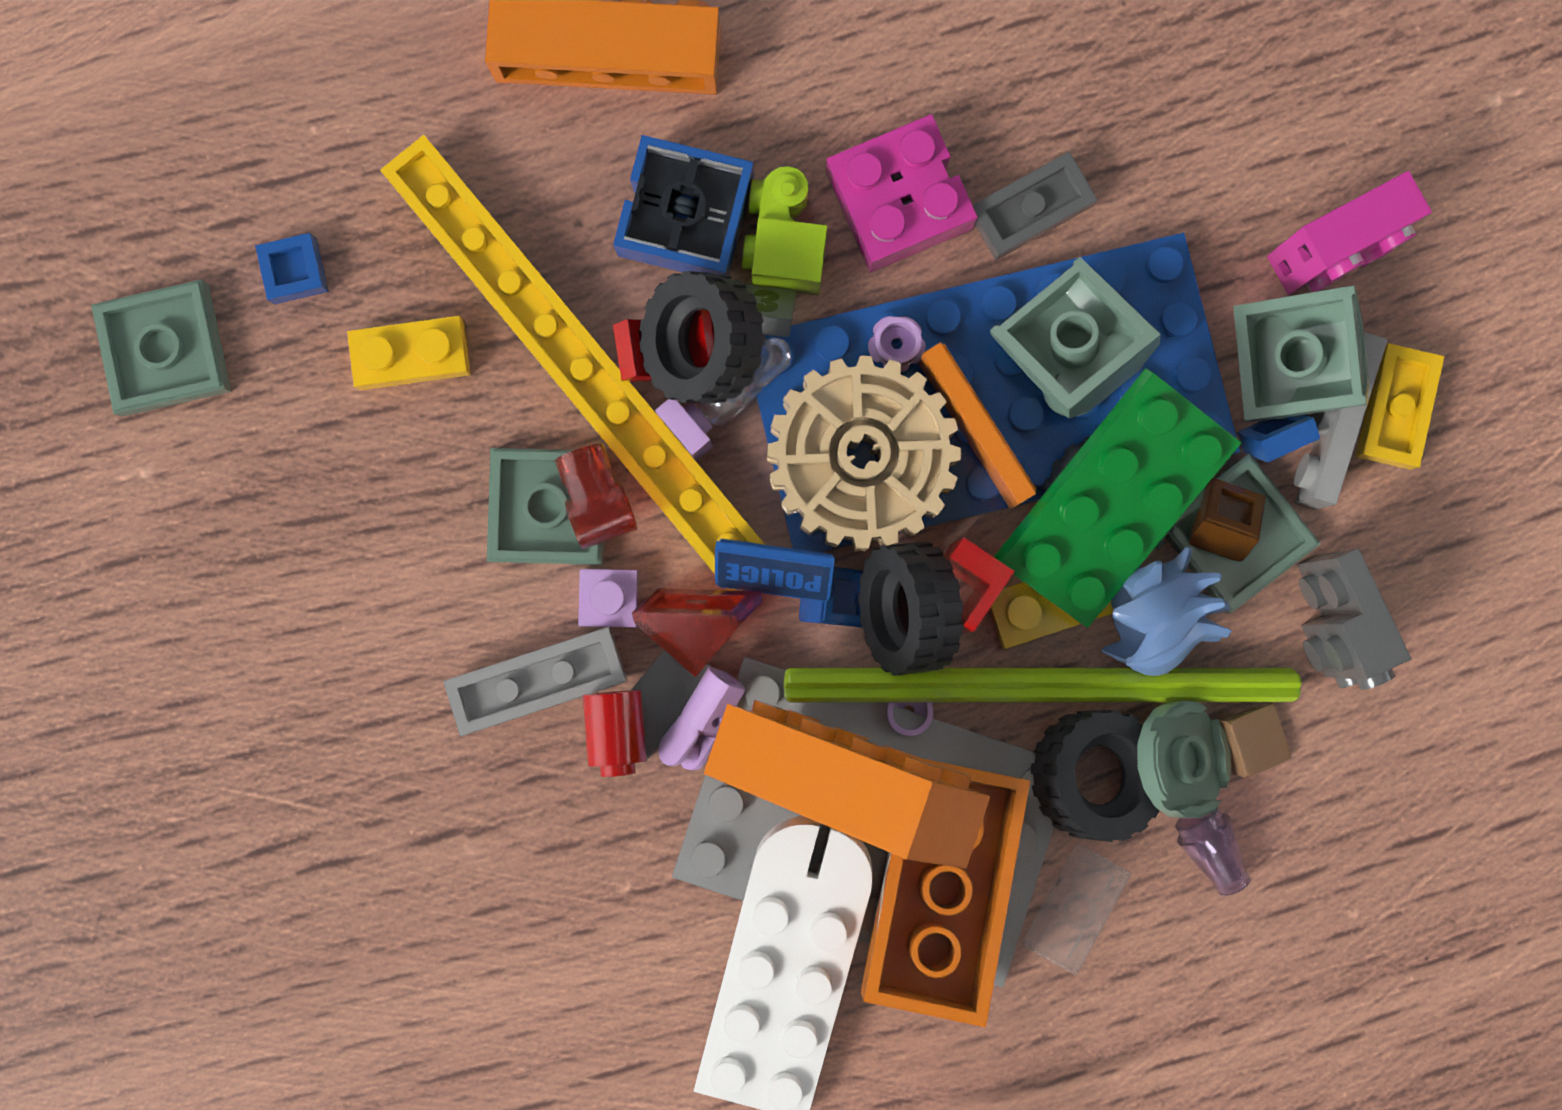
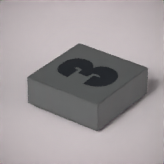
M744 283L746 285L745 289L749 293H753L756 298L758 311L762 312L764 321L762 324L763 334L790 337L796 290Z

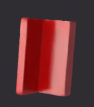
M963 537L950 544L943 555L947 560H950L954 568V575L974 588V591L963 605V633L975 631L1015 571Z

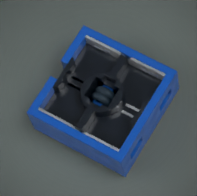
M641 135L630 178L635 197L633 201H624L613 243L618 257L679 272L696 271L729 275L751 192L752 179L755 176L754 162Z

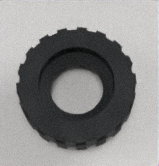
M683 271V274L674 273L668 276L666 282L659 283L654 289V295L651 299H648L644 308L646 312L644 319H641L640 330H642V336L639 343L640 352L643 353L644 357L643 365L645 371L650 374L652 378L651 383L654 387L664 392L663 396L670 400H678L680 403L727 402L728 398H736L741 395L742 389L745 386H750L754 380L753 375L756 369L760 368L763 358L761 357L762 346H765V335L762 332L764 321L762 312H759L756 306V298L753 293H749L745 289L746 285L740 280L731 279L732 276L725 274ZM699 309L709 311L714 325V347L709 362L705 367L695 366L689 350V329L692 319Z
M915 542L875 548L871 551L870 558H866L864 571L860 576L859 583L861 585L858 601L861 612L860 621L864 629L866 644L870 647L871 655L875 662H879L881 665V669L886 673L891 672L894 676L944 669L943 666L950 665L953 661V655L958 653L960 647L959 640L960 635L963 634L962 613L964 611L963 601L960 598L958 578H955L954 568L950 560L944 557V552L939 547H933V543Z
M1115 710L1076 711L1077 714L1062 716L1057 724L1050 725L1045 730L1044 738L1041 742L1037 743L1034 753H1036L1034 763H1031V774H1033L1034 780L1032 790L1034 797H1037L1041 805L1039 809L1042 814L1049 817L1053 822L1052 825L1059 831L1069 832V836L1080 839L1113 842V840L1124 841L1132 838V834L1144 831L1148 827L1147 823L1152 818H1156L1160 810L1153 805L1144 791L1138 771L1137 744L1142 730V725L1138 722L1139 719L1131 714H1120L1121 711ZM1094 746H1103L1110 749L1118 757L1122 770V780L1118 794L1111 801L1100 805L1089 802L1081 795L1075 778L1076 765L1080 756L1087 749Z

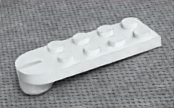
M799 815L777 824L763 837L754 858L694 1092L760 1110H810L872 888V862L863 841L830 828L822 863L819 864L817 873L809 872L808 868L820 827L819 822Z

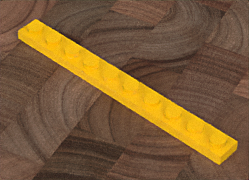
M424 134L380 169L382 174L714 574L716 541H720V538L765 545L629 381H621L619 368ZM727 588L742 608L760 594Z

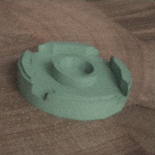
M1171 701L1154 708L1143 723L1138 740V771L1143 789L1153 805L1169 817L1203 818L1215 811L1222 801L1215 800L1219 795L1220 788H1227L1230 780L1231 751L1226 733L1218 719L1209 718L1207 713L1204 712L1208 708L1200 702Z

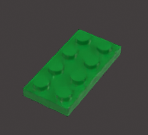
M1145 368L994 555V558L1015 571L1013 575L1088 628L1122 588L1125 581L1136 571L1235 452L1241 442L1156 374Z

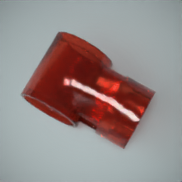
M598 443L585 446L555 459L554 462L563 486H566L570 499L565 501L566 511L582 549L638 530L622 483L620 481L614 483L610 472L612 466L604 444Z

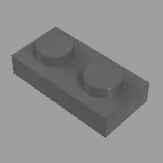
M1069 151L972 206L978 217L975 226L996 261L1092 208L1098 199Z

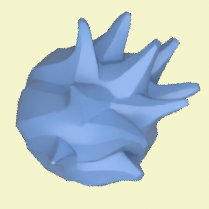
M1185 547L1170 562L1162 564L1161 561H1154L1146 567L1141 568L1139 566L1111 600L1113 607L1112 618L1121 640L1104 646L1102 653L1126 663L1134 671L1144 675L1158 676L1169 673L1182 663L1192 649L1201 641L1217 642L1221 641V637L1228 638L1232 630L1205 617L1209 614L1229 611L1228 601L1200 593L1209 585L1219 582L1222 574L1217 572L1185 573L1192 554V548Z

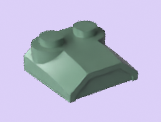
M1081 257L1073 262V266L1004 323L1000 326L996 325L990 330L992 337L1043 391L1047 405L1056 413L1067 416L1069 419L1091 411L1136 374L1160 345L1161 335Z
M1352 285L1233 306L1245 421L1284 420L1291 416L1368 405L1369 373L1363 317L1356 286Z

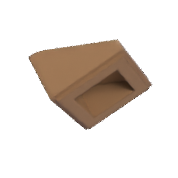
M1274 703L1218 719L1227 736L1231 751V764L1235 775L1246 778L1292 759Z

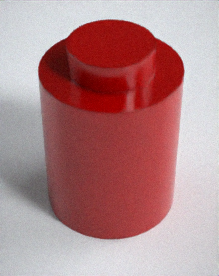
M641 690L611 691L582 695L588 766L600 767L601 777L636 774L635 763L647 761Z

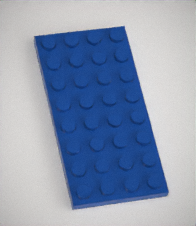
M1184 233L1081 257L1161 335L1160 345L1147 359L1142 368L1091 411L1069 419L1067 416L1053 411L1047 405L1043 391L1007 354L990 332L994 326H1000L1073 266V262L1078 258L792 325L790 337L765 335V346H762L761 357L763 358L760 368H757L753 375V385L767 444L777 442L779 439L771 434V424L774 415L787 414L783 407V399L790 389L802 393L804 391V376L812 370H815L822 377L827 375L831 361L842 358L847 367L857 366L860 356H870L868 341L874 336L873 327L878 321L888 316L909 317L921 327V339L926 344L925 352L940 342L942 345H946L1037 489L1035 490V495L1017 506L1040 500L1045 493L1043 489L1045 478H1049L1052 472L1050 467L1056 458L1059 460L1066 453L1064 450L1070 445H1077L1084 441V437L1094 433L1145 368L1156 374L1236 439L1237 437ZM894 339L891 345L894 349H900L902 342L899 339ZM873 360L875 367L884 368L881 362L877 363ZM918 363L910 364L907 371L901 372V375L907 378L918 372L927 379ZM927 379L923 390L929 396L936 394V391ZM944 405L940 410L943 418H952ZM959 428L949 438L950 445L961 448V460L956 462L954 466L949 467V472L957 477L955 487L948 494H939V498L945 506L933 519L926 516L921 517L925 528L1009 508ZM861 442L857 449L847 448V456H855L852 465L857 468L864 469L869 461H878L877 453L870 454L873 446L867 442ZM1238 447L1232 455L1239 453L1240 448ZM772 464L774 471L777 470L778 465ZM784 490L779 491L781 502L786 497ZM784 512L793 549L823 553L852 546L851 541L843 539L836 548L825 545V533L816 530L810 536L800 529L803 522L801 515L795 513L787 516Z

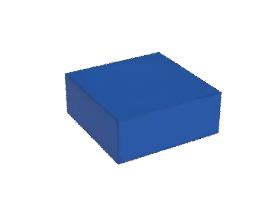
M311 233L255 245L266 298L269 302L276 305L329 292L318 241Z
M1308 415L1291 416L1284 420H1262L1237 432L1243 452L1246 454L1250 453L1251 456L1265 462L1273 461L1321 439L1314 417Z

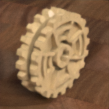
M860 356L855 367H847L841 358L830 362L828 374L823 377L815 370L805 375L803 382L804 391L802 393L790 389L783 399V407L787 414L774 415L771 424V434L776 436L779 441L768 444L767 462L778 465V469L770 474V482L773 491L784 490L786 494L781 508L787 516L795 513L801 515L803 522L800 529L810 536L816 530H820L826 534L825 545L836 548L842 539L849 540L852 543L853 551L865 552L866 549H869L870 542L877 540L881 546L897 544L898 533L901 531L911 538L925 528L922 516L933 519L940 513L945 504L939 498V494H948L955 487L957 477L949 472V467L954 466L956 462L961 460V448L950 445L949 438L958 430L955 418H943L940 412L946 400L940 392L929 396L923 390L927 380L918 372L910 378L901 375V363L891 359L884 368L874 366L872 356ZM861 442H867L872 445L873 448L870 454L877 453L878 456L877 462L869 461L864 469L852 465L855 459L854 455L847 456V448L857 449Z

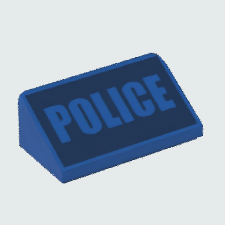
M721 538L720 541H716L715 582L719 587L820 602L829 600L835 567L833 554Z

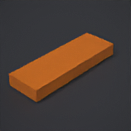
M940 342L924 352L918 363L936 393L940 392L946 400L944 404L951 417L955 418L958 428L1008 507L1012 509L1035 495V490L1037 489L946 345H942Z

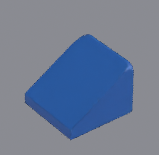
M834 567L829 600L820 602L800 599L799 620L807 623L863 628L860 621L861 612L858 593H860L861 585L859 583L860 576L864 570Z

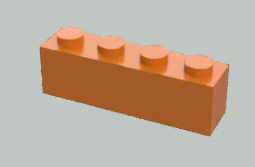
M489 0L485 63L495 82L717 95L721 39L719 7H709L707 3L700 0H679L676 2V5L654 4L650 0Z

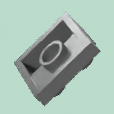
M1359 548L1316 555L1297 564L1303 576L1299 579L1301 592L1307 603L1313 609H1318L1321 614L1320 617L1301 625L1307 637L1303 641L1304 651L1312 666L1319 672L1323 671L1325 677L1335 678L1339 688L1358 684L1360 690H1366L1395 678L1396 675L1392 668L1410 661L1412 658Z

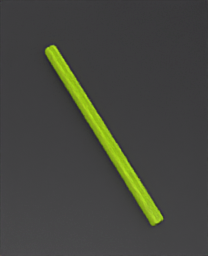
M789 668L784 675V695L786 701L790 703L1171 702L1184 700L1192 702H1294L1300 697V687L1302 685L1300 674L1296 673L1292 668H1174L1169 673L1158 676L1144 675L1132 670V668H944L894 676L891 672L886 673L881 668Z

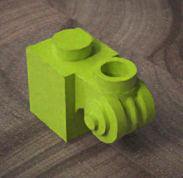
M790 166L779 167L771 171L764 180L752 179L749 213L759 214L756 235L746 234L742 269L752 270V284L794 289L797 293L820 295L827 225L795 222L792 219L800 215L806 209L808 203V181L804 174L796 168Z

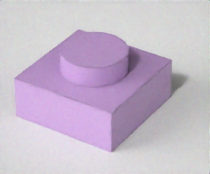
M668 399L655 410L659 418L695 461L713 448L710 439L706 435L713 426L694 403H688L685 407H682L677 400Z
M580 569L578 626L638 627L639 571Z

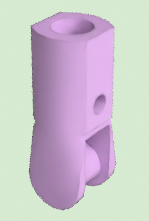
M708 667L684 707L682 714L660 741L658 752L662 763L668 766H678L681 764L682 767L691 771H697L703 767L712 750L727 704L736 706L745 692V687L736 678L725 671Z

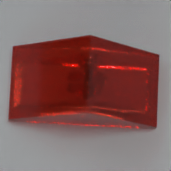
M658 588L632 611L634 623L696 677L720 653L763 601L761 591Z

